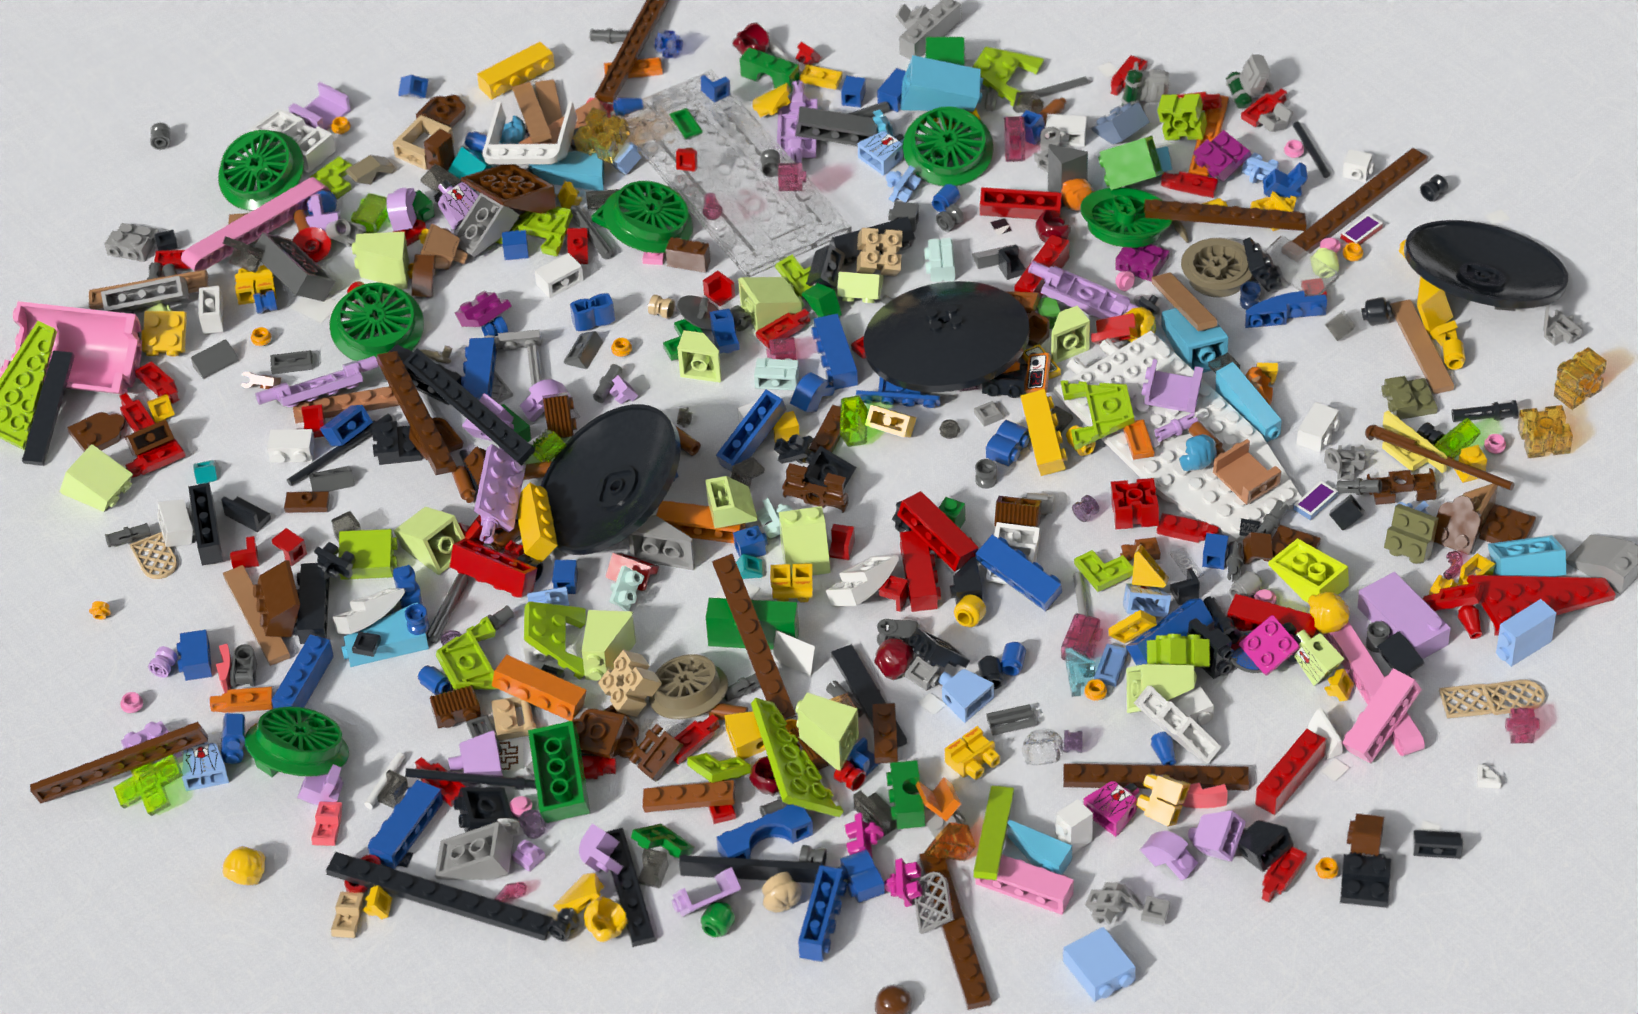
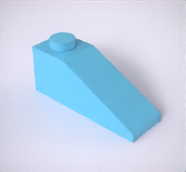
M1008 821V838L1033 866L1043 867L1050 872L1063 875L1072 861V845L1015 821Z

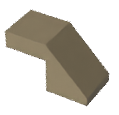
M369 155L349 167L346 173L356 183L371 185L377 172L392 174L395 166L385 157Z

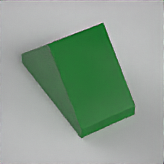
M817 283L802 292L801 295L818 317L838 314L839 317L842 316L834 289Z

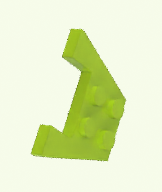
M985 46L972 68L980 69V78H983V85L987 88L991 86L998 92L997 95L1002 99L1005 97L1010 101V105L1016 108L1024 92L1008 86L1009 80L1018 67L1037 75L1044 59Z
M557 206L544 214L525 211L519 215V220L514 223L509 231L526 230V234L547 239L540 247L542 253L557 257L573 215L571 209ZM502 237L495 243L502 244Z
M1067 380L1060 381L1064 401L1081 397L1087 398L1093 426L1071 430L1075 450L1135 423L1127 384L1099 383V385H1088L1087 382L1079 381L1078 384L1069 383Z
M529 601L524 606V641L546 657L548 655L558 660L560 667L563 669L568 667L575 672L573 676L581 680L585 676L583 659L565 651L566 623L581 629L586 624V609Z
M484 617L476 626L472 625L463 635L455 637L436 651L435 656L454 690L457 688L461 689L462 687L465 688L466 686L469 687L470 685L474 689H497L492 686L494 670L478 644L479 641L495 637L496 631L488 617Z

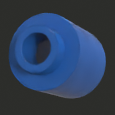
M477 131L469 132L465 138V146L483 154L487 134Z
M946 184L933 197L932 206L934 209L942 212L946 211L948 206L955 204L960 199L959 189L954 185Z
M1010 642L1004 646L1001 667L1006 675H1018L1023 668L1026 648L1021 643Z
M426 665L418 674L420 684L433 694L447 693L451 687L447 675L434 666Z

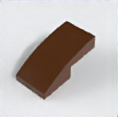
M415 254L411 296L433 297L436 255Z

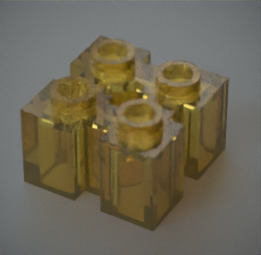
M592 107L585 118L587 125L580 126L573 137L578 151L590 156L595 152L598 159L612 163L619 152L617 145H623L630 135L627 121L615 115L608 118L606 112Z
M1587 347L1583 351L1577 352L1572 360L1569 359L1566 362H1562L1557 368L1554 397L1573 410L1582 404L1586 397L1591 398L1602 391L1604 378L1601 375L1605 373L1607 360Z
M1562 405L1545 407V411L1538 412L1537 408L1520 410L1517 428L1521 439H1525L1524 448L1528 458L1544 457L1546 452H1552L1553 455L1569 454L1571 452L1573 434L1569 423L1565 424L1566 415Z

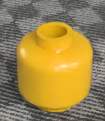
M971 594L964 596L954 609V616L958 623L969 628L976 626L986 614L985 603L981 598Z

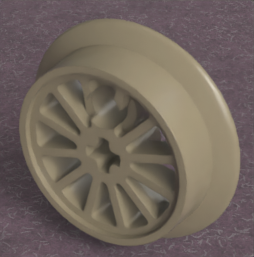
M1209 238L1198 241L1184 252L1181 259L1182 271L1188 278L1190 285L1197 292L1206 296L1227 297L1240 291L1241 285L1252 277L1244 245L1230 239Z
M697 654L678 656L664 663L656 671L655 674L662 684L652 697L649 696V701L652 709L665 718L688 719L696 717L714 708L724 698L728 690V678L722 669L715 666L705 656Z

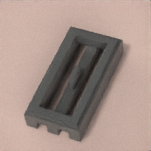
M311 350L270 355L272 374L313 370Z
M1030 704L986 713V719L992 735L1036 726V719L1034 718L1033 711H1031Z
M488 715L466 721L472 738L477 737L473 727L475 724L480 735L485 734L481 722H485L489 732L494 731ZM496 736L497 745H498V750H499V753H500V752H502V747H501V745H500V743H499V740H498V738H497V736Z

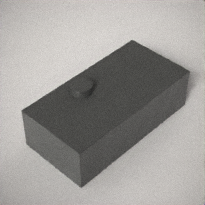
M263 232L251 252L297 296L324 302L336 282L291 239Z

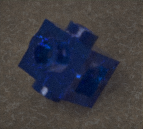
M670 30L658 33L654 44L656 52L662 54L664 58H673L674 55H679V51H682L683 48L681 36L675 34V31ZM670 41H672V48L667 46Z

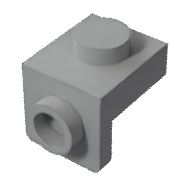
M903 4L900 6L896 18L908 30L930 10L924 5L911 11Z
M1277 103L1273 113L1261 114L1258 121L1269 131L1274 132L1275 130L1287 129L1293 111L1282 103Z
M917 656L904 676L927 691L930 686L934 687L940 677V667L937 665L933 667Z
M958 810L953 813L947 822L937 814L926 822L935 840L939 843L957 829L963 833L967 831L964 825L966 820Z

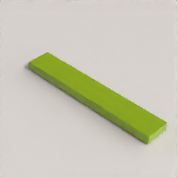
M991 785L973 878L997 880L1007 823L1014 796V788Z

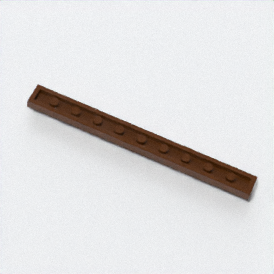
M669 0L645 1L595 93V98L599 101L613 103L616 100Z
M1411 148L1284 246L1282 254L1298 264L1316 250L1323 239L1334 236L1428 163V156L1415 148Z

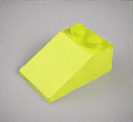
M1299 539L1293 541L1268 562V565L1307 603L1311 595L1324 592H1334L1336 595H1339L1349 586L1348 566Z

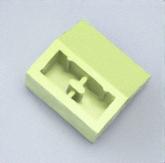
M728 476L705 480L707 500L714 528L757 521L749 486Z

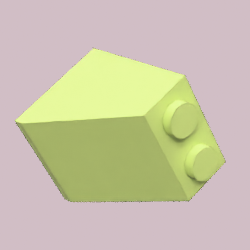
M405 232L356 234V241L352 242V253L356 255L355 269H359L360 277L408 289L409 255Z
M741 277L738 279L740 306L752 317L751 324L756 331L788 312L796 314L804 308L801 297H797L792 284H788L784 277Z
M91 444L66 471L60 493L104 512L109 506L113 507L117 503L121 492L126 493L132 485L130 480L133 474Z
M822 506L779 512L784 564H790L791 577L792 564H812V576L831 573Z
M429 507L422 508L393 530L401 548L438 575L450 566L453 544L465 538L455 515Z
M588 610L582 646L586 680H601L607 670L612 671L614 669L613 662L622 650L630 651L635 645L633 612Z
M1142 664L1126 668L1127 713L1142 711L1134 702L1147 686H1152L1166 701L1194 689V684L1197 680L1194 665Z
M807 692L803 700H799L796 706L799 738L831 766L840 771L859 738L858 709Z

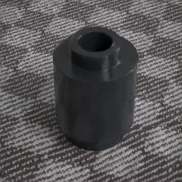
M991 655L983 657L978 663L980 676L994 683V690L1000 688L1004 680L1000 659Z

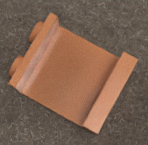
M1248 439L1241 443H1236L1225 453L1218 454L1214 459L1213 473L1246 505L1278 486L1282 472L1277 466L1270 470L1263 467L1249 453L1250 441Z

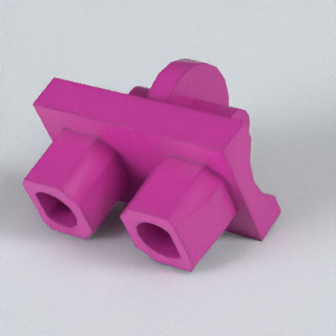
M862 813L855 814V821L845 825L848 838L853 839L857 837V840L846 843L847 851L852 855L867 850L873 859L871 844L876 845L878 840L883 838V829L876 826L874 822L870 824L864 822Z
M902 858L896 859V874H890V878L884 881V890L890 892L892 897L898 896V898L903 899L904 906L909 907L912 906V899L922 896L921 884L918 881L911 882V879L921 876V868L917 862L906 864Z

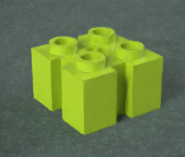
M1177 94L1161 96L1157 112L1160 122H1164L1162 131L1165 140H1180L1181 136H1187L1188 140L1203 139L1207 120L1205 112H1201L1203 104L1200 94H1185L1184 98H1179Z
M1158 635L1156 640L1147 641V664L1194 665V668L1210 667L1209 639H1200V635Z

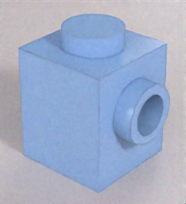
M622 139L606 155L612 166L626 175L642 158L637 151L638 147L633 142L629 141L628 143Z

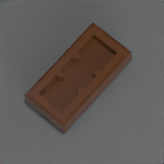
M329 491L286 492L285 513L328 512Z

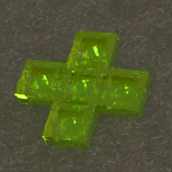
M170 755L157 763L151 762L131 770L133 776L113 788L121 807L125 809L142 799L147 813L153 816L171 806L164 786L182 777L183 773L177 758L174 755Z

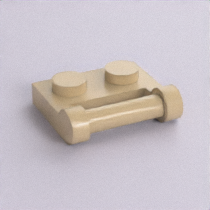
M517 697L491 701L496 734L499 741L529 736L528 730L537 728L536 723L533 721L531 703ZM517 707H522L525 723L523 726H518L515 710Z

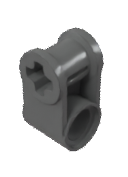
M882 619L877 625L879 632L877 643L880 646L885 641V636H888V639L898 638L908 643L910 636L920 626L914 620Z
M242 644L234 650L233 664L230 671L232 687H236L237 684H250V686H255L257 661L254 649L248 644Z

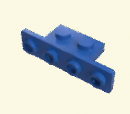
M881 377L878 392L856 390L857 400L866 404L877 401L884 405L902 403L903 406L912 407L915 404H919L926 408H935V406L941 405L940 396L921 395L920 391L901 388Z

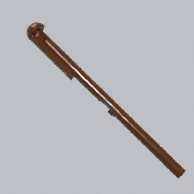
M1369 425L1365 430V436L1370 441L1376 438L1510 491L1514 488V482L1457 461L1450 456L1446 459L1434 451L1416 445L1417 441L1377 425Z

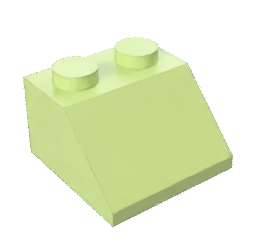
M839 272L837 296L842 297V301L854 302V298H862V302L874 303L875 299H880L884 275Z
M1078 305L1059 312L1051 333V359L1055 363L1089 350L1090 320Z
M684 330L678 345L680 377L721 383L719 350L704 333Z

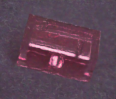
M1022 116L1004 118L1005 161L1007 162L1025 161L1024 117Z
M1078 613L1074 614L1061 646L1062 660L1075 661L1077 664L1086 665L1089 658H1094L1097 647L1095 643L1096 641L1100 642L1103 635L1099 618L1087 617Z

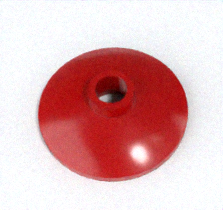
M317 227L302 229L292 240L315 263L323 260L331 250V239L324 230Z

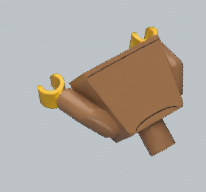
M431 223L430 228L424 229L422 235H419L420 242L423 244L420 254L436 255L435 269L448 270L453 260L462 264L465 263L468 253L457 249L460 239L447 228H440ZM414 263L408 265L409 271L407 273L410 279H412Z

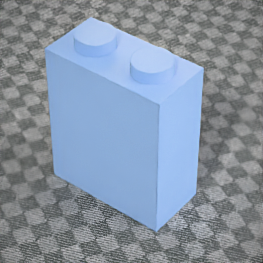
M1540 599L1501 623L1496 650L1499 658L1512 667L1552 642L1556 612Z
M1104 927L1063 947V962L1094 1002L1101 998L1109 997L1116 990L1122 987L1126 988L1135 981L1136 967Z

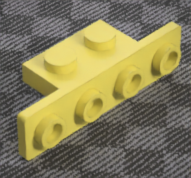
M1388 410L1384 412L1383 427L1385 429L1417 441L1416 445L1434 451L1447 459L1444 452L1439 451L1427 439L1416 433L1413 428L1402 422L1399 417L1393 415ZM1387 442L1382 444V449L1412 472L1427 462L1441 473L1447 470L1446 465Z

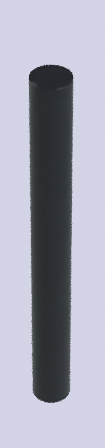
M1294 122L1293 128L1322 176L1328 178L1330 172L1300 122Z

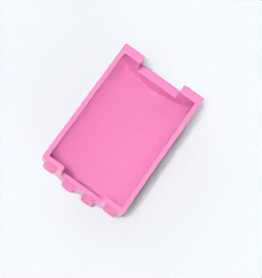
M18 301L17 307L13 311V319L20 327V331L15 338L16 349L15 353L11 356V361L37 321H40L55 328L57 331L52 352H73L75 356L66 388L121 395L126 392L128 393V387L132 388L136 380L134 370L140 366L142 340H139L138 332H141V326L136 314ZM9 360L4 361V365L0 369V377L10 364Z

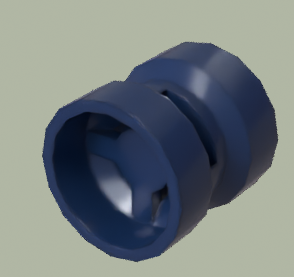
M1249 281L1241 285L1240 306L1243 309L1248 310L1260 303L1261 287L1258 283Z

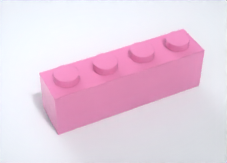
M1392 669L1390 674L1384 678L1377 693L1372 695L1370 703L1359 714L1356 723L1344 737L1342 743L1350 753L1372 763L1422 689L1415 679L1395 669Z
M1003 854L997 880L975 878L977 885L1063 915L1073 895L1074 880L1065 875L1050 872L1043 867H1036L1025 863L1023 860L1013 859Z

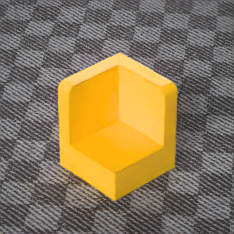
M794 411L785 412L773 427L774 442L780 438L789 441L792 435H799V424Z

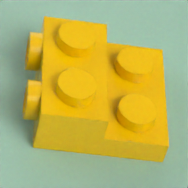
M144 311V330L141 331L142 351L146 353V356H159V353H166V356L175 357L179 356V353H185L187 315L185 311Z

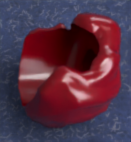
M751 23L743 31L737 33L732 45L741 55L748 48L766 53L769 49L770 39L768 32L759 23Z
M1045 210L1035 224L1038 236L1044 243H1046L1051 234L1067 240L1071 231L1069 224L1064 225V219L1061 217L1052 218L1049 210Z
M890 638L882 642L876 650L874 663L886 678L896 680L909 668L914 659V652L912 647L903 640Z
M768 756L759 758L750 771L749 779L751 783L765 795H778L780 792Z

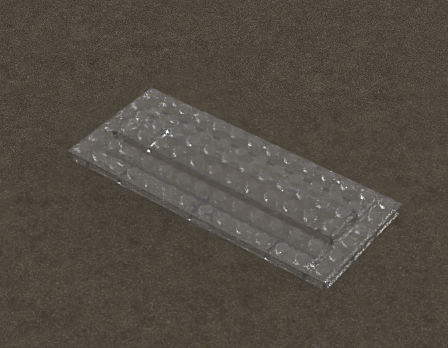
M713 70L643 98V109L623 117L620 115L616 116L614 111L610 112L611 119L627 138L638 147L639 152L667 185L684 199L689 211L745 277H752L770 269L791 254L797 257L830 242L832 237L852 232V226L731 90L730 96L715 103L701 91V76L705 75L712 82L720 79ZM688 108L703 133L700 136L686 140L669 116L670 113ZM689 147L697 150V170L695 172L676 169V150L678 148L685 149ZM767 149H774L780 154L781 172L775 177H767L761 171L760 155Z

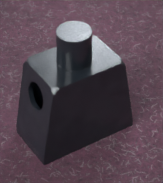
M1258 820L1249 828L1243 829L1238 848L1244 859L1264 872L1285 854L1294 843L1287 827Z

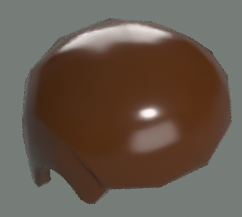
M898 985L883 987L876 996V1014H907L911 1010L912 1005L910 992Z

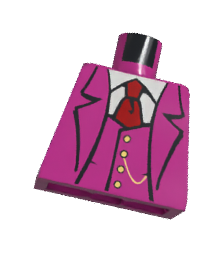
M1109 782L1083 799V804L1093 813V820L1117 837L1137 811V799L1135 796L1139 794V789L1133 783H1129L1123 788L1116 782Z

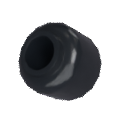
M1384 297L1368 299L1365 302V308H1361L1363 320H1368L1371 326L1388 323L1390 317H1393L1390 300L1386 301Z

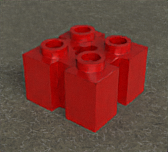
M1154 478L1136 479L1137 483L1128 484V480L1111 481V504L1116 530L1133 528V524H1141V527L1159 526V506Z

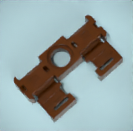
M789 463L786 469V480L782 485L784 498L793 496L804 500V503L822 506V508L826 505L841 509L842 513L845 512L849 504L848 494L844 493L843 487L846 477L827 473L824 479V484L827 487L806 483L803 479L808 468Z
M1429 468V473L1411 475L1410 470L1388 472V477L1370 478V474H1367L1366 480L1381 479L1382 492L1373 493L1376 505L1395 503L1396 494L1391 493L1411 492L1413 490L1417 491L1416 501L1436 499L1437 491L1434 490L1436 479L1431 468ZM1397 479H1403L1406 481V483L1398 484L1395 481Z

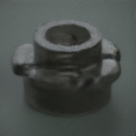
M688 407L686 409L680 408L677 416V424L682 425L683 428H685L686 424L690 425L693 413L689 412Z
M951 419L943 421L939 428L941 431L940 435L947 439L955 438L958 435L957 433H960L958 423Z

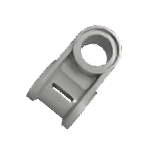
M338 219L326 226V234L329 238L344 243L349 247H352V242L356 241V234H364L367 230L365 226L345 219ZM336 226L339 227L340 233L337 231Z

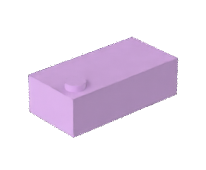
M1396 572L1359 590L1357 608L1371 622L1381 621L1386 623L1390 628L1389 637L1398 631L1401 632L1422 659L1448 646L1451 628Z

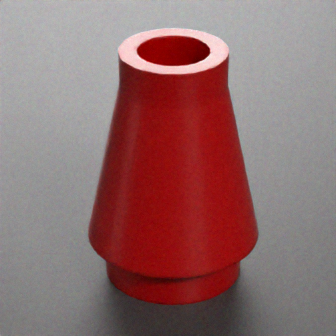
M1475 605L1461 607L1458 610V619L1469 634L1470 639L1481 637L1483 633L1479 609Z

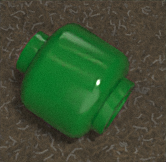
M725 902L711 903L701 916L702 930L713 938L725 936L735 922V914L732 911V907Z

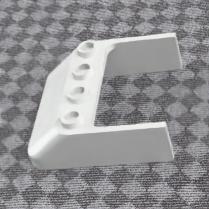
M497 102L483 149L485 162L488 164H553L564 159L568 155L578 119L573 102H568L557 144L499 143L506 122V116L502 103Z

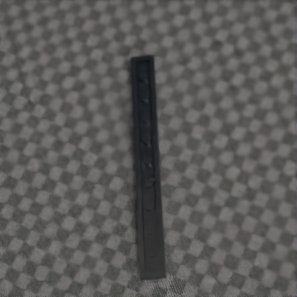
M418 348L406 359L404 364L521 466L536 451L527 441Z
M336 851L326 868V874L368 888L379 886L388 894L545 941L549 933L547 926L553 920L551 916Z

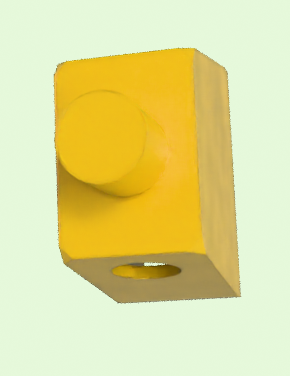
M753 711L724 715L726 732L736 757L744 760L766 750Z

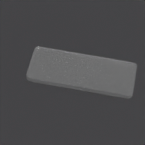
M1285 236L1278 237L1264 251V253H1268L1271 257L1273 264L1280 267L1283 274L1280 278L1299 291H1304L1306 296L1323 294L1339 278L1337 271Z

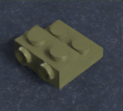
M1405 376L1385 379L1384 385L1381 386L1382 395L1388 400L1389 411L1393 412V415L1399 417L1400 420L1437 413L1438 407L1425 378L1407 381Z
M1397 504L1394 509L1392 525L1387 529L1384 548L1390 550L1389 553L1393 556L1404 555L1409 557V561L1412 563H1424L1431 557L1439 518L1405 505Z

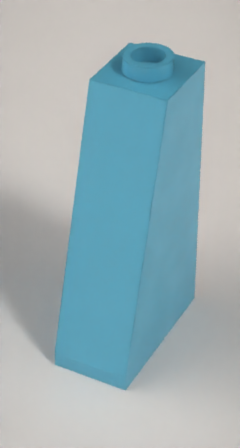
M603 150L568 152L564 159L553 164H528L530 173L550 184L563 186L564 182L567 181L572 182L574 188L604 191Z
M1231 362L1216 371L1215 391L1259 431L1266 442L1274 440L1281 435V418L1236 364Z
M407 607L360 631L344 636L345 646L341 647L344 659H349L350 667L427 650L429 648L426 633L414 635L408 631L405 619ZM359 632L380 635L381 642L374 657L354 654L352 652L353 644Z

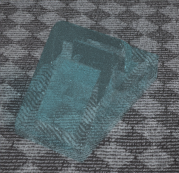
M1065 648V664L1072 697L1081 696V687L1085 686L1084 678L1095 676V662L1071 648Z

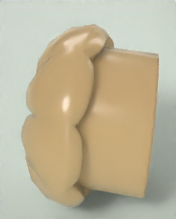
M782 872L771 877L762 887L764 895L763 906L775 913L791 909L793 905L800 901L803 892L801 885L794 882L788 872Z

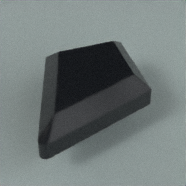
M1152 294L1149 300L1142 296H1135L1134 301L1136 305L1151 311L1153 315L1159 313L1160 309L1155 305L1159 300L1158 297Z

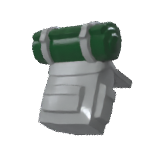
M1252 54L1244 64L1241 73L1235 71L1226 77V85L1230 89L1232 100L1239 109L1249 107L1253 97L1264 96L1266 93L1272 95L1275 93L1272 83L1267 82L1270 70L1263 55ZM1266 87L1269 89V92L1263 91V88Z
M1134 62L1133 70L1128 71L1125 78V89L1121 99V106L1128 102L1131 105L1142 101L1159 103L1161 96L1168 93L1169 72L1155 69L1139 71L1138 62Z

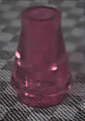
M707 193L704 196L702 212L707 219L716 220L721 216L723 210L715 194Z

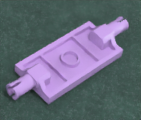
M797 81L792 83V93L789 97L791 103L778 109L777 151L780 154V158H790L789 165L791 168H795V163H797V168H800L802 166V158H816L817 140L795 136L799 107L818 109L817 99H809L805 96V84L802 81H799V86H797Z
M1033 260L1029 267V273L1045 279V284L1041 290L1042 294L1059 300L1070 307L1078 305L1088 315L1105 319L1124 315L1130 309L1139 307L1130 303V298L1057 266L1049 268Z
M372 356L360 361L343 364V370L289 386L287 383L273 386V388L255 393L259 405L277 400L283 406L294 407L299 404V401L305 399L313 401L318 399V395L321 394L331 395L339 392L338 389L346 387L350 389L357 387L359 382H363L362 372L379 368L376 357Z
M493 444L487 447L474 509V512L481 515V525L483 527L480 540H484L486 544L494 541L495 529L502 528L507 532L514 529L526 464L521 466L504 450Z

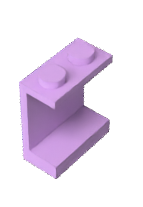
M319 82L317 84L319 96L305 108L293 103L289 106V112L303 118L305 125L312 128L320 127L327 131L331 128L332 121L336 117H344L351 111L349 97L346 94Z
M1153 359L1152 366L1147 367L1145 379L1148 380V383H1143L1141 395L1145 396L1144 404L1195 413L1203 368L1195 367L1193 377L1156 371L1157 360Z
M732 867L715 876L721 893L692 905L685 888L673 894L672 905L676 913L680 912L681 917L741 890Z

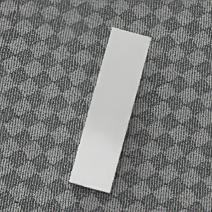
M1147 686L1134 702L1139 709L1168 735L1205 764H1208L1220 750L1221 746L1191 717H1186L1171 701H1166L1152 686Z

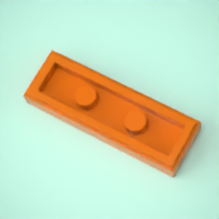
M661 57L638 59L628 78L663 75ZM612 62L604 63L605 74L607 73Z

